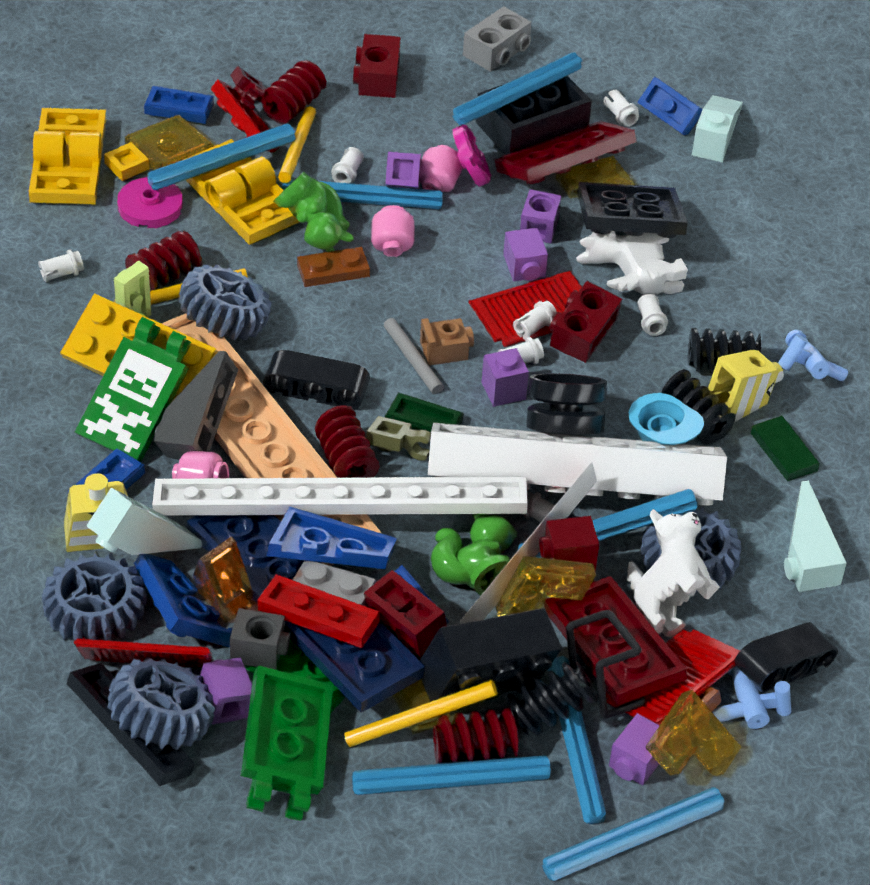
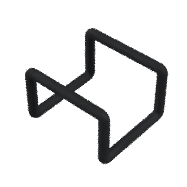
M603 610L569 622L566 626L569 664L574 670L577 668L575 628L608 618L632 648L631 650L602 659L596 664L599 710L601 717L607 719L642 707L646 699L642 696L633 702L607 710L603 668L638 656L642 649L616 615L610 610ZM589 668L584 669L587 676L593 674Z

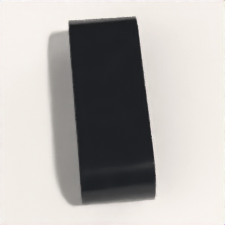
M279 350L273 354L263 379V385L268 392L273 394L276 391L283 393L282 396L307 401L310 398L315 399L317 403L331 406L346 405L356 410L361 406L370 381V374L364 367L354 363L290 350Z
M808 622L748 643L739 651L734 663L759 691L766 692L774 689L775 684L779 681L791 683L819 672L817 668L822 665L827 667L837 657L838 649L813 623Z

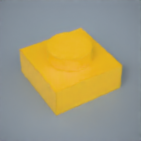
M132 142L104 154L105 165L121 181L149 170V159Z

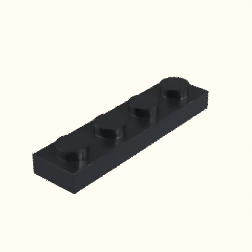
M102 663L70 672L66 684L159 786L191 776L195 763L180 747L176 750L170 745H165L161 749L157 743L153 742L146 745L144 739L139 737L132 739L131 731L120 730L119 721L111 719L112 711L107 706L110 694L109 688L115 677Z

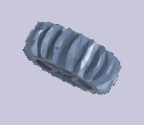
M203 265L202 268L194 267L193 271L189 272L187 277L184 278L178 299L181 304L180 309L187 313L186 318L196 321L197 327H204L208 330V333H217L220 338L228 336L232 340H235L237 337L242 340H247L248 337H256L258 332H261L263 327L266 326L272 305L269 300V294L262 291L263 286L255 284L252 277L247 278L242 275V272L237 273L232 271L230 267L224 269L219 265L214 267Z
M703 505L700 510L690 511L697 514L701 523V531L695 537L694 546L706 565L710 578L717 582L721 590L725 581H731L736 569L739 567L742 549L740 545L741 540L738 539L737 529L730 528L729 519L719 520L718 511L709 514L705 511ZM654 524L648 525L642 535L640 553L642 554L641 558L644 559L645 570H649L662 553ZM713 547H714V548L717 550V552H718V555H717V556H714V555L711 553V549H712Z
M95 551L93 557L85 558L80 553L77 561L74 562L66 558L64 567H54L53 576L46 579L45 589H43L42 593L44 616L50 622L53 632L60 630L63 640L73 635L74 640L84 638L97 640L98 638H103V640L111 641V635L113 634L123 639L126 634L125 629L135 631L137 620H142L145 604H147L145 583L142 577L139 576L136 566H128L125 558L115 561L112 553L102 558L97 551ZM123 596L122 599L116 605L113 606V604L117 602V598Z
M146 657L143 662L133 659L130 665L122 666L109 688L110 694L107 707L112 711L111 719L119 721V729L131 731L132 739L142 738L145 740L146 745L150 742L157 743L161 749L165 745H170L178 750L181 744L191 747L194 741H201L208 727H211L215 716L213 695L208 693V685L203 684V676L193 675L192 668L184 669L178 666V662L174 664L167 663L163 657L159 661H154L150 657Z

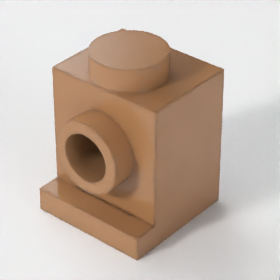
M428 318L421 319L420 343L428 365L468 360L469 347L474 346V335L471 326L464 327L461 318L429 323Z

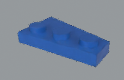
M289 507L269 542L267 556L386 569L394 552L397 538Z
M139 554L134 565L151 594L154 605L163 616L167 629L179 637L190 636L230 647V636L233 628H223L217 621L221 614L212 605H206L194 596L198 589L171 560L151 554Z

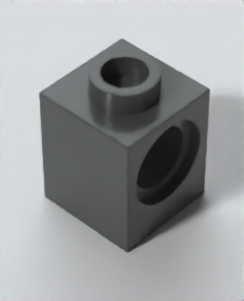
M239 608L230 636V659L241 658L244 665L255 667L259 665L276 670L280 655L287 656L291 634L285 632V616Z

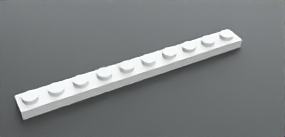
M526 477L155 479L152 506L153 510L162 515H285L289 507L317 515L527 514Z

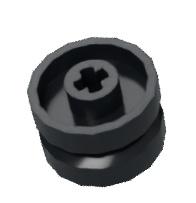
M543 373L530 375L528 395L534 400L543 403H536L527 407V428L541 432L569 435H590L604 432L605 412L591 405L599 404L606 400L607 380L577 374Z

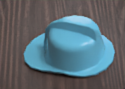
M652 393L639 397L631 404L628 411L629 421L638 431L642 441H652L663 445L683 444L695 439L704 427L703 417L698 412L668 394Z

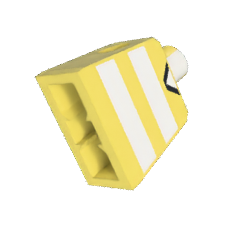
M748 350L719 357L708 389L710 394H715L719 398V403L727 404L729 408L728 413L736 414V422L767 405L774 384L782 381L784 373L782 367L777 362L769 361L757 350Z
M92 474L86 478L85 484L73 485L69 488L64 518L67 552L104 548L95 541L98 535L86 525L111 487L127 495L124 483L120 481L108 482L104 475Z

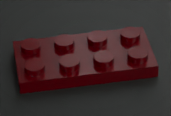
M598 121L494 159L496 172L508 175L512 179L524 180L527 184L540 183L545 180V176L552 173L562 174L572 170V166L576 164L593 163L598 161L599 156L603 154L623 152L625 146L637 142L635 130Z
M611 576L544 600V608L549 618L566 640V626L569 622L603 610H610L640 645L642 650L638 656L603 668L605 690L617 706L686 680L687 668ZM608 618L574 629L576 653L595 677V667L598 661L632 649Z

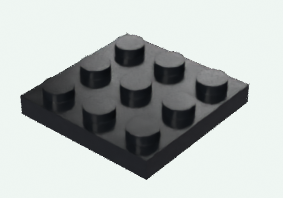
M578 182L577 195L586 229H591L594 233L608 234L610 231H624L625 234L631 236L657 233V235L664 238L686 235L688 222L676 189L673 187Z

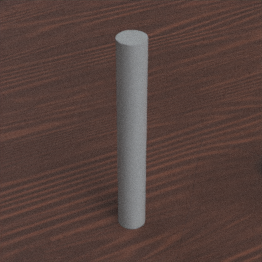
M394 318L387 319L384 322V328L431 393L435 394L443 391L444 385Z

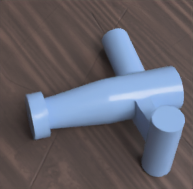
M801 330L789 332L786 336L788 348L778 362L782 368L789 371L794 362L803 364L815 379H823L826 376L839 381L846 379L848 370L826 360L817 348L808 342L806 335Z
M735 666L728 674L732 675L735 693L739 702L715 708L710 713L713 724L744 717L749 728H762L770 720L766 709L776 708V712L781 716L791 714L790 685L786 681H779L774 686L775 692L760 694L758 688Z

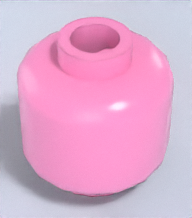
M438 145L425 151L421 159L419 182L422 184L423 189L450 192L454 189L463 168L458 159L457 152L446 145Z
M390 205L382 208L374 215L371 229L373 247L383 251V254L388 257L400 256L403 252L412 248L414 244L415 222L410 213L403 207Z
M188 451L182 455L179 463L174 465L172 479L229 478V467L222 460L221 456L215 452Z

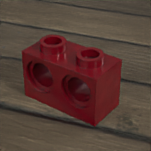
M586 281L579 292L574 290L571 293L563 314L557 312L549 327V330L553 332L550 346L586 363L617 321L623 299Z
M393 570L364 592L367 607L379 611L380 622L419 661L438 630L442 627H447L445 612Z

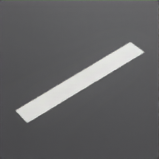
M592 461L465 614L460 624L486 618L539 553V538L545 536L546 521L566 519L597 482Z

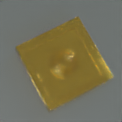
M180 115L173 116L125 136V144L132 142L149 159V167L152 170L176 163L214 146Z

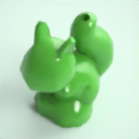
M305 171L273 201L279 207L289 208L299 222L308 223L304 233V240L315 248L331 252L335 251L334 246L339 240L347 242L354 240L353 236L346 231L350 223L344 218L341 200L335 189L324 182L311 178Z
M472 514L475 520L470 530L472 544L463 547L459 533L451 528H442L436 533L435 540L438 543L432 550L431 563L434 572L442 581L450 584H465L475 589L480 596L484 593L511 560L508 556L499 554L506 551L517 536V531L510 522L499 515Z

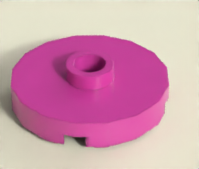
M465 124L452 129L458 148L457 156L462 167L468 170L470 176L479 187L489 183L491 172L483 152L478 149L475 143L476 137L471 129Z
M148 177L132 180L123 186L118 193V212L123 220L133 226L139 227V224L147 225L148 228L166 226L178 219L181 214V209L183 208L182 193L175 184L159 190H153L148 183Z

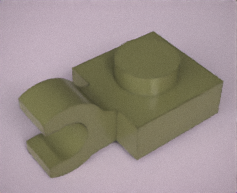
M378 416L367 430L366 438L369 440L370 445L377 446L380 450L400 452L402 448H405L411 457L420 461L426 460L429 456L430 450L420 447L418 442L428 444L431 439V432L412 430V424Z

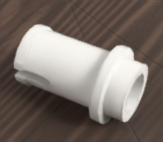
M619 90L610 91L608 94L614 99V102L605 96L604 105L614 113L619 125L623 124L626 127L634 125L639 119L637 106L629 103Z
M349 147L348 150L344 151L340 162L333 166L332 177L335 182L352 184L357 177L356 171L364 160V155L359 149Z
M67 250L65 255L38 262L39 268H42L40 272L45 282L72 273L78 276L79 271L84 270L79 251L72 252Z
M643 295L637 303L643 318L641 320L642 329L651 336H659L666 330L668 325L667 316L661 311L656 295Z
M539 301L535 303L534 309L513 322L514 330L520 338L523 337L525 340L544 326H550L557 310L549 301Z
M528 337L524 343L498 350L500 352L517 348L525 364L529 362L537 364L539 359L544 358V350L538 338L532 339Z

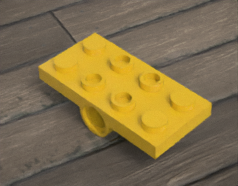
M42 108L39 129L34 132L33 137L34 161L29 186V203L96 204L106 127V110Z
M232 139L227 140V141H225V142H223V143H220V144H218V145H216V146H213V147H211V148H209V149H207V150H204V151H202V152H200V153H197V154H195V155H198V154H201V153L210 151V150H212V149H215V148H218V147L227 145V144L232 143V142H234V141H233ZM263 156L254 160L249 157L186 180L249 245L299 223L289 208L279 207L273 202L284 190L276 183L275 171L271 163Z
M94 293L60 354L63 358L104 376L123 337L133 341L137 324L144 317L155 322V325L160 327L159 334L152 344L166 350L168 338L173 331L186 336V340L191 341V345L181 361L189 370L174 397L175 399L218 351L208 344Z

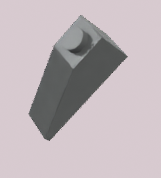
M219 351L165 409L162 420L155 429L154 442L166 457L180 460L182 455L188 451L210 452L238 372V368L226 351Z

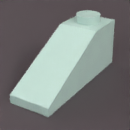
M712 95L703 108L696 127L692 150L693 156L723 162L743 102Z
M809 480L802 481L796 504L788 557L784 560L786 577L789 580H794L799 592L841 585L846 567L845 558Z
M112 487L86 525L98 535L95 541L112 553H115L118 548L131 555L202 547L201 540L185 526Z

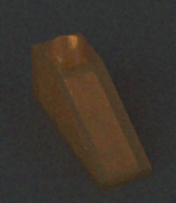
M232 536L199 559L193 574L198 592L209 605H212L220 614L219 617L225 623L236 618L239 608L249 609L256 604L252 599V588L237 542Z

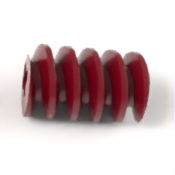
M301 60L294 64L277 81L265 89L264 97L261 96V103L267 116L281 125L289 123L292 118L297 116L298 112L303 111L307 105L312 103L313 99L319 97L321 90L327 87L325 75L315 63L308 60Z
M185 231L175 232L171 237H165L159 243L150 244L148 248H142L138 250L137 254L132 253L125 259L126 269L137 261L149 267L151 291L157 289V280L162 285H166L169 283V276L176 280L180 278V270L184 274H188L191 272V265L193 267H202L203 264L198 245L192 236Z
M341 405L323 413L316 422L315 433L337 478H374L380 468L379 461L375 458V452L370 447V442L366 438L365 431L361 428L359 419L356 418L355 410L351 406Z
M503 708L498 719L495 711L488 709L485 712L484 720H482L478 711H471L468 723L461 712L454 714L452 724L446 714L438 716L437 724L433 726L436 763L442 764L444 753H448L452 763L458 762L460 752L463 751L468 762L473 761L476 750H480L484 760H489L491 749H496L500 759H505L507 747L512 748L517 758L518 732L511 710Z

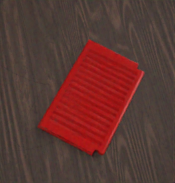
M567 271L468 301V303L494 342L502 341V345L508 347L525 341L523 337L520 338L515 332L513 322L534 309L535 303L549 301L554 305L557 312L563 314L571 293L574 290L579 292L582 286L572 272ZM544 326L530 337L534 339L553 332L549 330L550 326Z
M682 629L668 640L666 644L687 668L686 680L645 695L646 702L642 707L625 713L633 717L638 713L662 727L736 666L734 661L740 650L693 629L688 632ZM606 692L607 703L613 707H618Z
M92 639L74 640V645L82 657L93 661L131 663L133 659L143 662L146 657H150L154 661H159L163 657L167 663L174 664L178 662L180 667L202 668L203 663L214 661L208 647Z

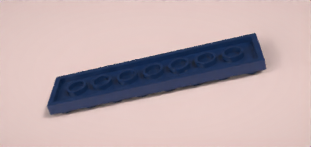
M197 515L187 520V529L201 540L202 547L257 604L258 598L276 574L293 580L304 560L267 556L269 542L281 523L275 515ZM285 620V632L291 634L290 639L361 713L423 678L425 666L381 622H379L363 648H359Z

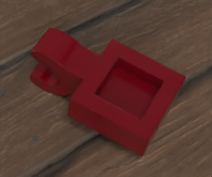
M237 66L230 75L236 85L234 89L242 96L240 102L250 110H254L255 100L261 102V96L264 97L266 93L265 87L261 81Z

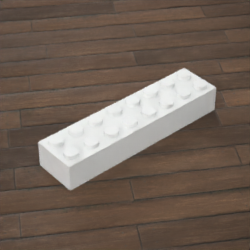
M433 423L428 475L435 477H526L527 490L530 489V484L545 485V491L566 493L567 487H571L592 461L597 482L586 495L603 496V491L605 490L618 492V497L640 499V494L655 495L654 500L691 489L696 497L697 505L709 506L713 505L714 500L723 501L727 456L721 447L687 444L663 445L652 441Z

